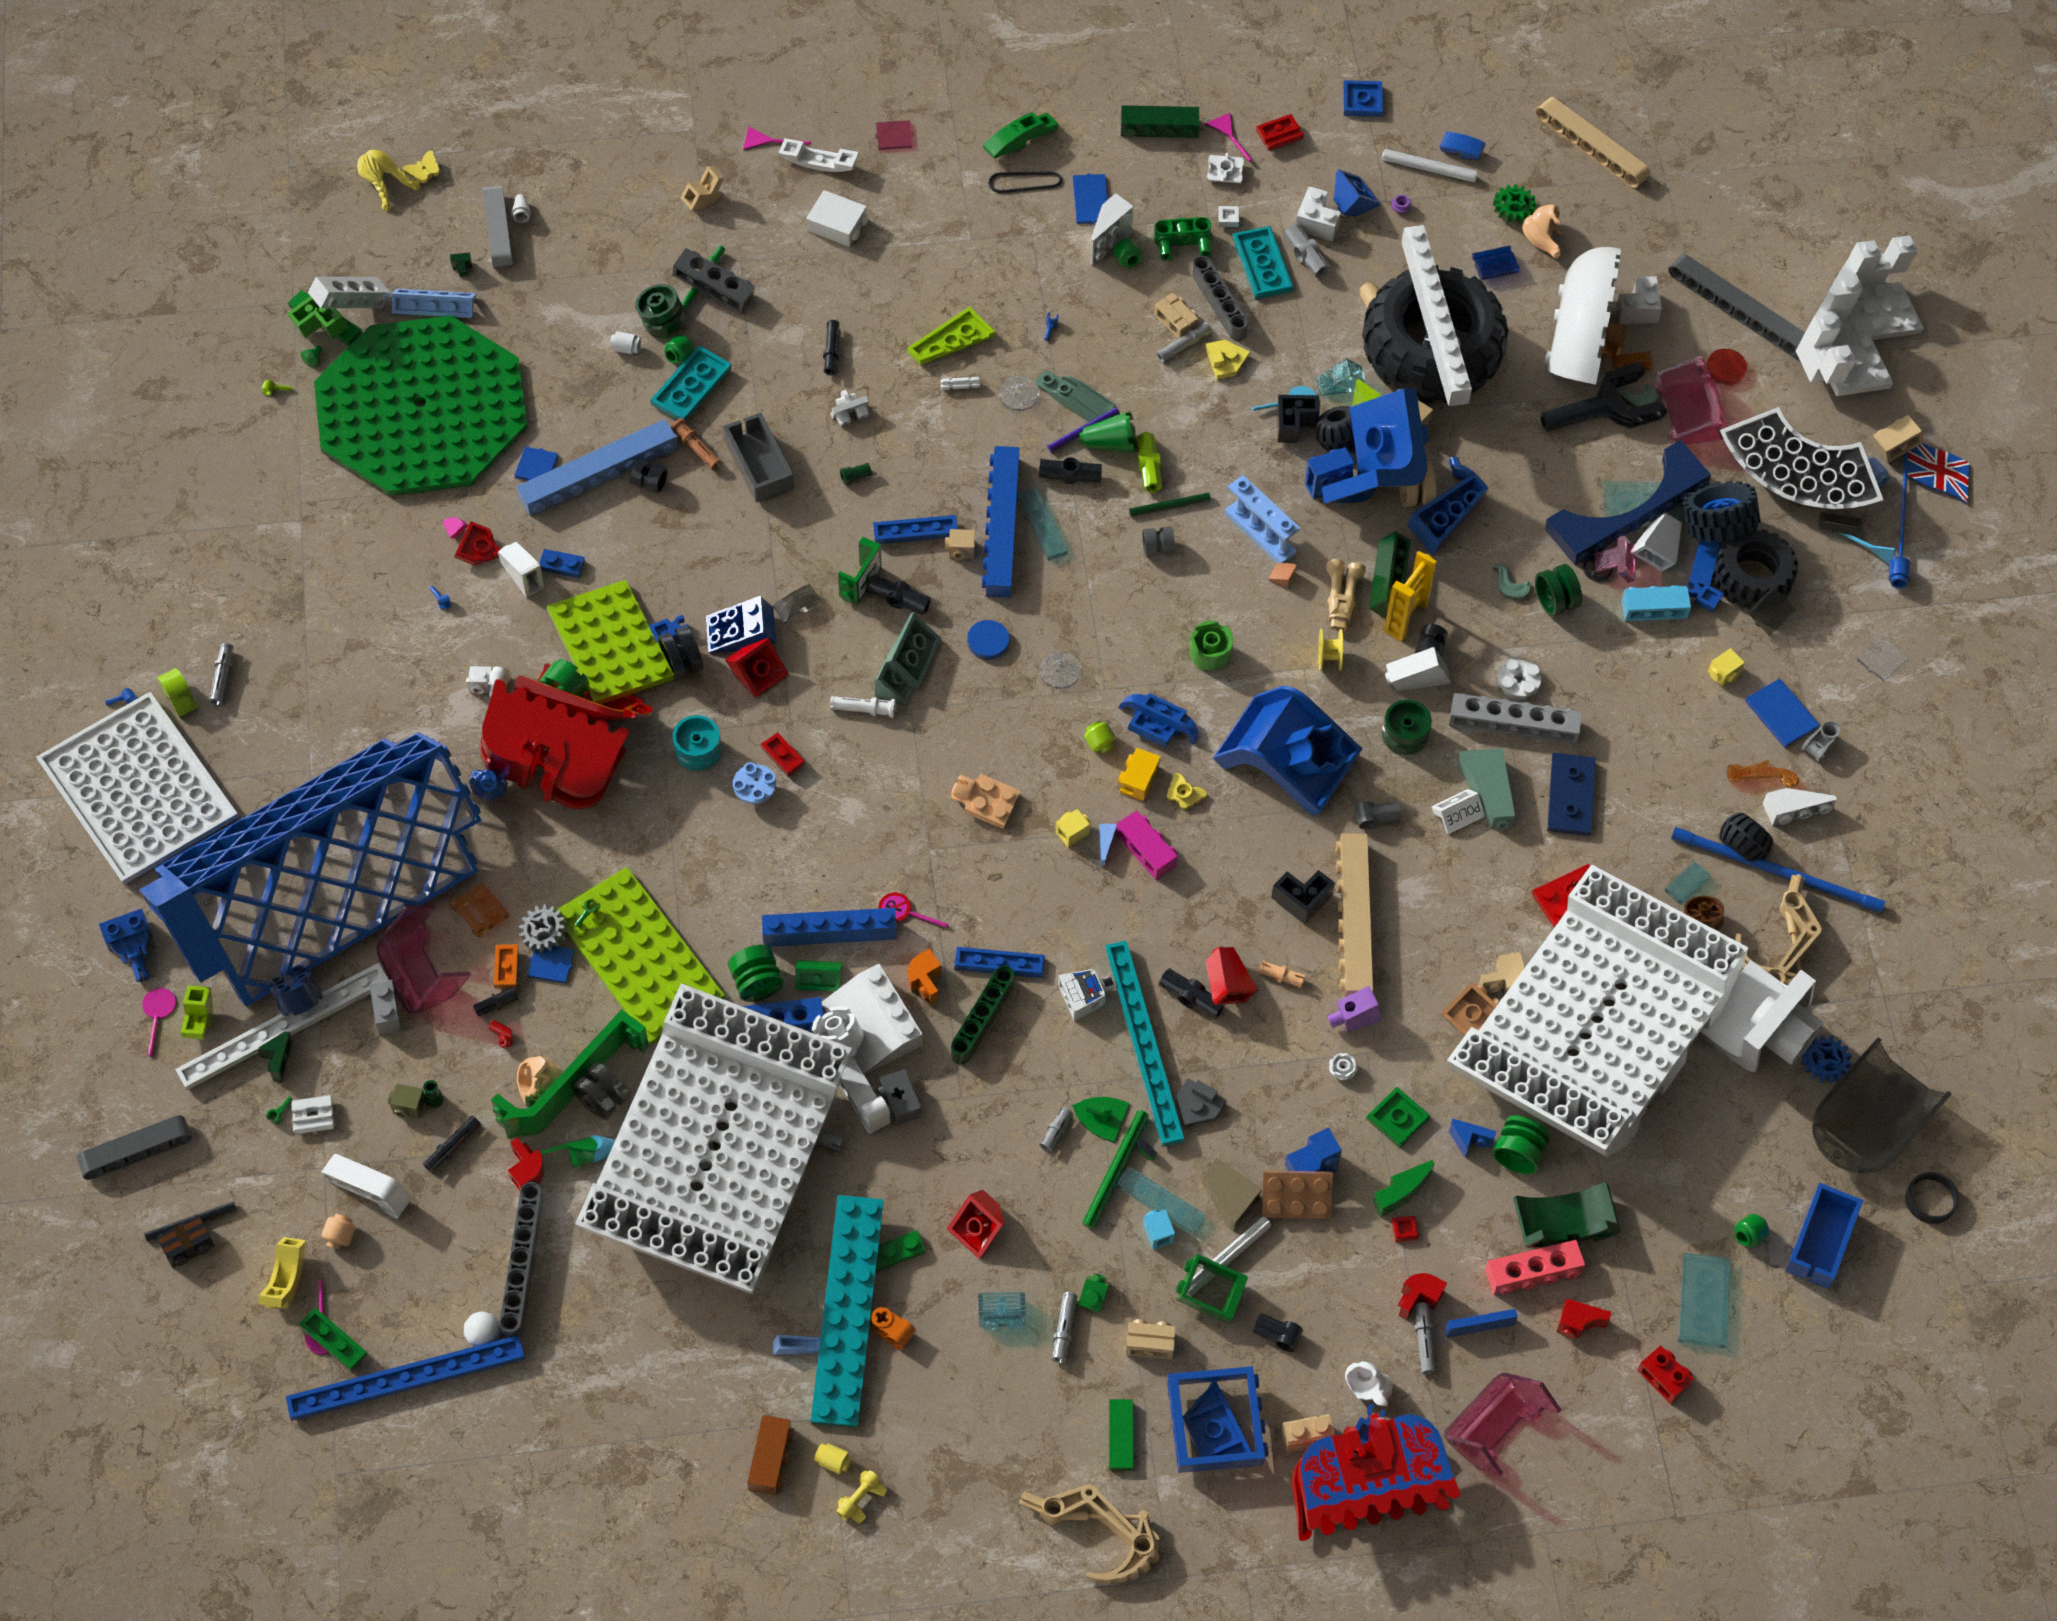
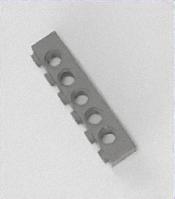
M1454 693L1449 726L1577 744L1582 712L1575 711L1574 709L1554 708L1549 705H1533L1529 702L1519 703L1508 699L1499 700L1487 696L1478 697L1466 693Z

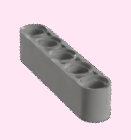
M503 186L484 187L483 196L493 268L513 266Z

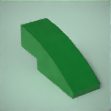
M1433 1160L1391 1176L1390 1187L1375 1192L1373 1203L1380 1217L1404 1205L1422 1188L1432 1174L1435 1164Z

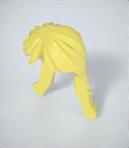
M369 150L358 159L359 175L375 186L382 199V208L387 212L392 209V206L389 202L385 182L382 180L384 172L392 174L403 185L418 191L421 188L419 181L410 180L409 176L396 167L394 161L383 151Z

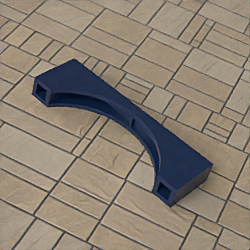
M1679 440L1664 449L1662 458L1663 479L1655 493L1642 505L1629 512L1610 517H1587L1563 509L1546 519L1545 530L1574 565L1579 562H1585L1594 553L1604 551L1611 543L1619 542L1626 534L1639 530L1646 522H1652L1663 512H1669L1675 505L1684 502L1683 499L1688 497V493L1695 492L1696 488H1704L1705 485L1709 484L1711 474L1683 441Z

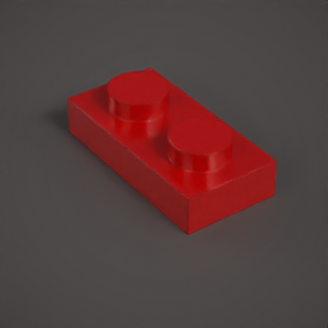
M778 732L761 743L762 750L787 777L805 765L801 756Z

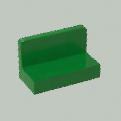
M798 960L795 969V989L837 991L840 988L842 962Z

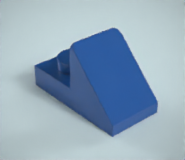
M1453 1118L1449 1129L1450 1135L1464 1157H1466L1470 1142L1481 1148H1492L1497 1132Z

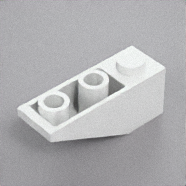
M1785 788L1767 793L1763 806L1772 826L1777 824L1785 825L1792 820H1804L1815 814L1831 812L1837 798L1834 795Z

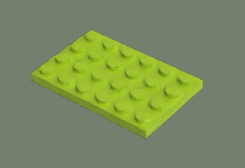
M626 580L547 605V611L573 664L578 667L576 671L580 675L584 673L589 680L590 685L586 691L592 702L604 704L674 680V674Z

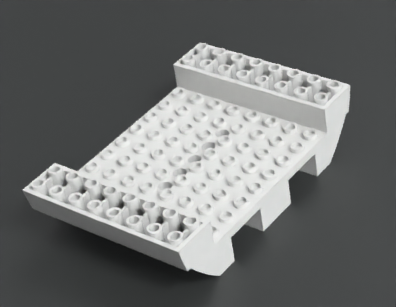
M1591 865L1569 894L1568 908L1561 920L1479 1031L1473 1027L1470 1028L1447 1059L1450 1069L1608 1158L1610 1154L1620 1151L1629 1144L1639 1130L1640 1115L1657 1092L1662 1095L1665 1093L1686 1063L1688 1047L1703 1026L1710 1029L1721 1013L1744 965L1748 947ZM1618 983H1623L1627 986V988L1624 990H1618L1615 987V985ZM1610 999L1615 1002V1005L1608 1007L1603 1002ZM1594 1016H1600L1603 1018V1021L1601 1023H1595L1591 1020V1018ZM1583 1032L1589 1033L1592 1037L1590 1039L1584 1040L1581 1039L1579 1035ZM1576 1049L1579 1051V1054L1577 1056H1570L1567 1051Z
M680 984L665 1018L662 1036L597 1183H593L575 1223L576 1227L753 1295L773 1253L774 1244L787 1211H790L805 1175L808 1160L821 1128H824L852 1048L687 985ZM728 1102H733L737 1105V1109L728 1111L724 1105ZM725 1122L729 1128L726 1131H720L716 1128V1124ZM710 1142H717L721 1148L717 1151H711L707 1145ZM708 1162L712 1168L709 1171H702L699 1168V1164ZM694 1182H699L703 1185V1189L696 1192L691 1189L690 1185Z

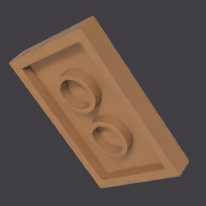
M1263 1170L1261 1216L1266 1218L1331 1219L1333 1173Z

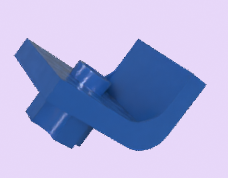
M1403 388L1349 407L1358 473L1357 476L1322 487L1324 504L1361 503L1370 499L1377 487L1414 486L1421 483L1427 473L1425 444L1430 441L1427 425H1421L1416 388Z
M1280 686L1253 697L1212 759L1224 770L1240 764H1249L1261 769L1312 816L1322 812L1363 748L1303 692L1293 687Z

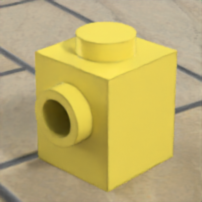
M1730 648L1711 661L1708 673L1714 681L1724 686L1728 682L1733 683L1739 677L1745 662Z
M1076 809L1073 812L1065 813L1056 822V833L1069 848L1090 835L1091 822L1085 814L1082 815Z

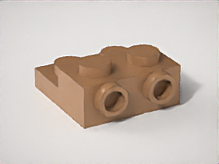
M1471 982L1441 1015L1465 1036L1471 1027L1479 1031L1500 1001L1496 998L1494 1000L1487 996L1489 992L1480 983L1476 986Z

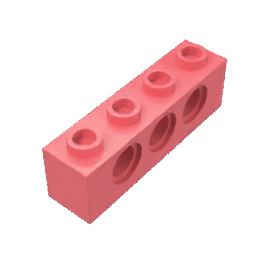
M1577 1240L1489 1260L1485 1271L1493 1295L1500 1293L1501 1295H1508L1520 1288L1529 1290L1537 1284L1545 1283L1549 1285L1562 1278H1577L1582 1274L1585 1263ZM1558 1261L1563 1266L1557 1267L1553 1264V1262ZM1530 1267H1538L1541 1272H1534ZM1515 1272L1519 1277L1513 1278L1508 1273Z

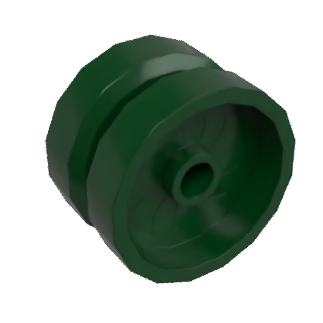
M653 285L640 293L636 300L635 308L646 331L651 335L660 337L674 333L686 320L684 307L676 290L670 285Z
M1568 564L1556 566L1552 571L1545 570L1536 574V593L1541 606L1549 616L1553 617L1563 613L1565 609L1570 611L1582 605V590L1574 570Z
M1405 699L1391 704L1386 711L1382 729V737L1386 746L1395 753L1402 755L1415 754L1421 751L1428 741L1432 724L1431 713L1426 706L1415 700Z

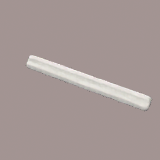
M1385 149L1382 155L1383 161L1470 182H1475L1478 172L1475 170Z
M1266 1217L1260 1218L1215 1257L1213 1261L1227 1266L1270 1229V1221ZM1204 1269L1199 1271L1192 1279L1187 1296H1193L1216 1275Z

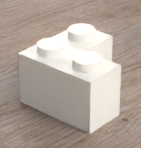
M1309 186L1298 211L1296 225L1299 224L1306 234L1333 241L1339 227L1341 212L1326 208L1327 191Z
M1657 276L1636 277L1633 293L1619 294L1616 305L1618 325L1658 323L1662 307Z

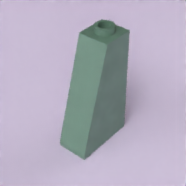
M1503 748L1460 751L1458 767L1470 789L1478 793L1485 818L1490 827L1505 829L1513 826L1515 812Z

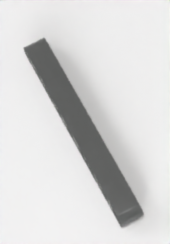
M1686 254L1681 255L1668 268L1669 274L1676 281L1801 362L1796 349L1805 334L1804 331Z

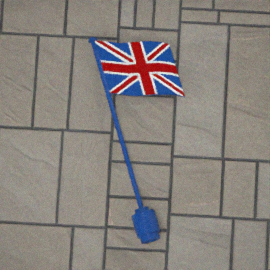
M1924 443L1904 454L1899 556L1891 559L1889 564V581L1891 586L1895 588L1906 587L1910 581L1911 572L1910 560L1903 557L1907 477L1928 488L1949 494L1966 504L1968 500L1969 463L1954 454L1936 449Z

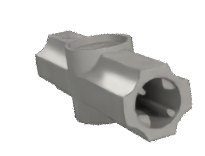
M1294 223L1284 231V236L1294 248L1297 260L1300 263L1304 262L1314 277L1321 278L1325 276L1330 266L1320 254L1317 242L1314 239H1309L1299 224L1296 225Z

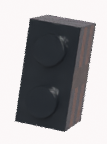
M199 1215L156 1237L172 1268L186 1264L189 1259L196 1255H203L215 1246Z

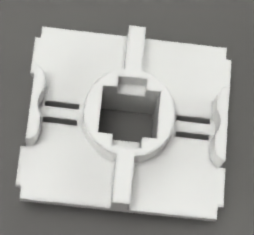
M1225 153V156L1210 155L1208 160L1209 171L1207 172L1208 181L1241 184L1243 177L1242 166L1244 165L1243 158L1230 157L1228 153Z
M331 1095L292 1101L293 1131L295 1135L310 1132L317 1134V1131L334 1129L335 1120L332 1106L333 1098ZM314 1111L318 1113L315 1116H308V1114Z

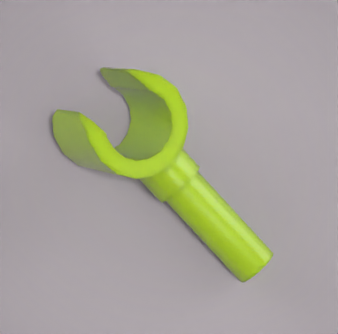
M266 380L262 385V394L270 396L273 390L291 391L292 386L277 385L271 380Z

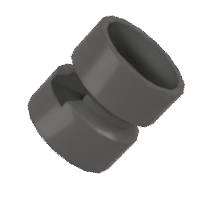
M1161 527L1159 531H1156L1155 528L1142 530L1145 556H1154L1158 552H1161L1163 555L1175 553V539L1172 527Z

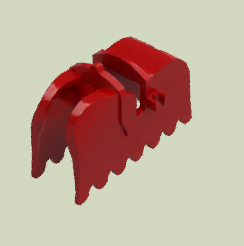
M496 679L482 724V737L480 741V756L486 769L493 771L499 778L518 783L517 786L526 790L536 767L539 766L545 770L541 782V789L545 793L543 801H555L571 809H586L599 803L605 795L617 766L626 753V749L622 745L628 737L630 730L620 727L616 732L610 733L608 731L609 724L606 720L600 719L594 725L588 724V715L585 712L580 711L574 717H569L566 705L558 704L554 709H548L547 699L543 696H538L532 702H529L526 699L527 693L523 688H518L512 694H508L505 682Z

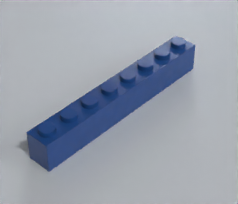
M995 446L994 454H990V466H993V471H989V483L992 484V488H988L987 500L991 501V506L987 505L986 518H990V523H986L985 535H989V540H985L984 553H988V558L983 559V570H987V576H982V588H986V596L1011 598L1019 447Z

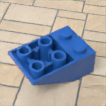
M761 596L706 616L709 653L738 651L743 647L769 638L772 644L776 643L774 608Z

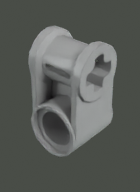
M1833 721L1823 723L1806 740L1801 750L1809 752L1816 758L1817 762H1821L1837 743L1841 730L1840 726Z

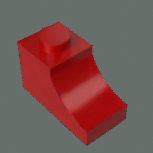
M1566 1298L1556 1332L1561 1333L1566 1338H1580L1581 1333L1587 1329L1595 1327L1607 1328L1612 1312Z

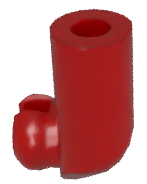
M492 1020L488 1029L498 1034V1045L501 1048L508 1049L513 1044L512 1030Z

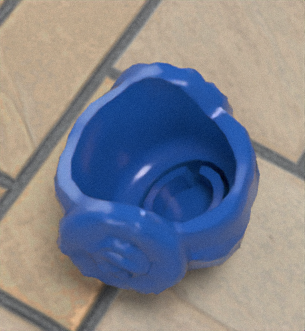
M474 770L469 779L470 789L480 799L494 800L503 795L508 787L507 780L499 778L490 770Z

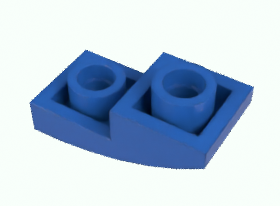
M1446 131L1439 147L1441 152L1459 153L1461 158L1479 160L1486 144L1468 135Z

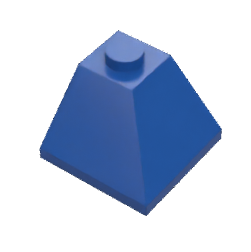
M1340 169L1336 172L1334 201L1338 205L1337 209L1341 214L1356 217L1381 204L1360 176Z

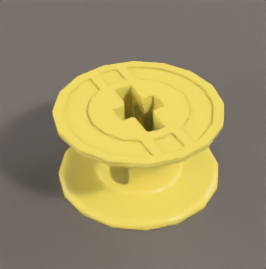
M1320 629L1318 640L1319 671L1323 668V660L1338 661L1339 671L1342 670V629L1339 630L1338 639L1335 640L1324 639L1323 630Z

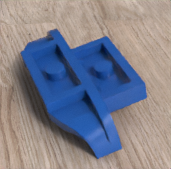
M1148 693V695H1129L1118 707L1121 710L1123 707L1134 709V717L1130 721L1127 730L1165 748L1174 735L1179 737L1182 732L1187 734L1190 743L1194 744L1198 739V728L1193 719L1186 714L1187 710L1151 693Z

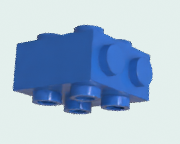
M1345 447L1334 449L1321 456H1314L1307 461L1304 484L1313 499L1323 498L1322 487L1353 477L1355 459L1352 454L1348 453Z

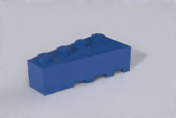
M1474 473L1412 513L1407 526L1434 556L1484 499L1488 487Z

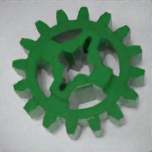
M1508 184L1506 190L1501 187L1499 192L1495 193L1493 206H1495L1494 212H1499V218L1504 216L1505 222L1511 219L1513 224H1515L1516 220L1523 223L1524 218L1526 219L1535 212L1536 196L1531 195V190L1525 191V186L1518 188L1517 184H1515L1514 188H1511Z

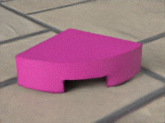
M456 517L447 518L442 522L450 538L456 539L468 527L464 520Z

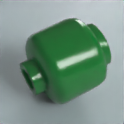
M1126 238L1120 240L1115 245L1113 255L1122 267L1132 268L1140 262L1142 251L1134 240Z
M677 335L666 343L664 347L665 357L670 363L681 365L694 351L693 342L686 336Z
M1754 1213L1748 1214L1734 1228L1735 1238L1738 1243L1748 1248L1756 1247L1768 1238L1769 1235L1767 1221Z

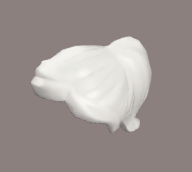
M1362 1361L1351 1364L1345 1372V1379L1357 1399L1365 1401L1374 1400L1379 1406H1387L1388 1399L1391 1397L1393 1390L1390 1376L1382 1374L1378 1367L1369 1362Z

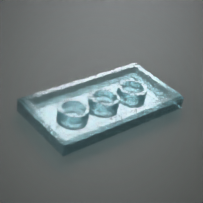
M1603 481L1604 517L1620 515L1639 507L1655 493L1661 482ZM1683 502L1675 505L1671 511H1665L1657 517L1668 514L1678 521H1686Z
M1691 1253L1683 1254L1678 1342L1718 1348L1726 1347L1730 1276L1729 1258Z

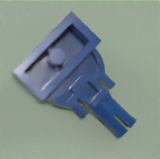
M142 908L99 923L109 951L113 950L116 955L120 956L124 965L128 964L127 955L136 982H143L140 971H142L144 979L148 980L150 975L141 949L145 958L148 957L147 946L149 937L153 935Z

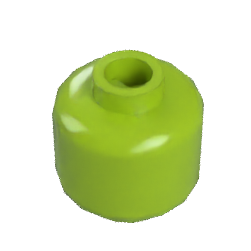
M1096 721L1085 729L1084 739L1093 752L1101 751L1104 754L1113 749L1112 744L1115 742L1116 736L1108 723Z

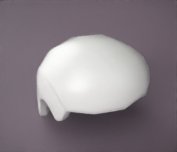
M484 1311L472 1314L464 1324V1336L474 1346L498 1341L502 1335L498 1318Z

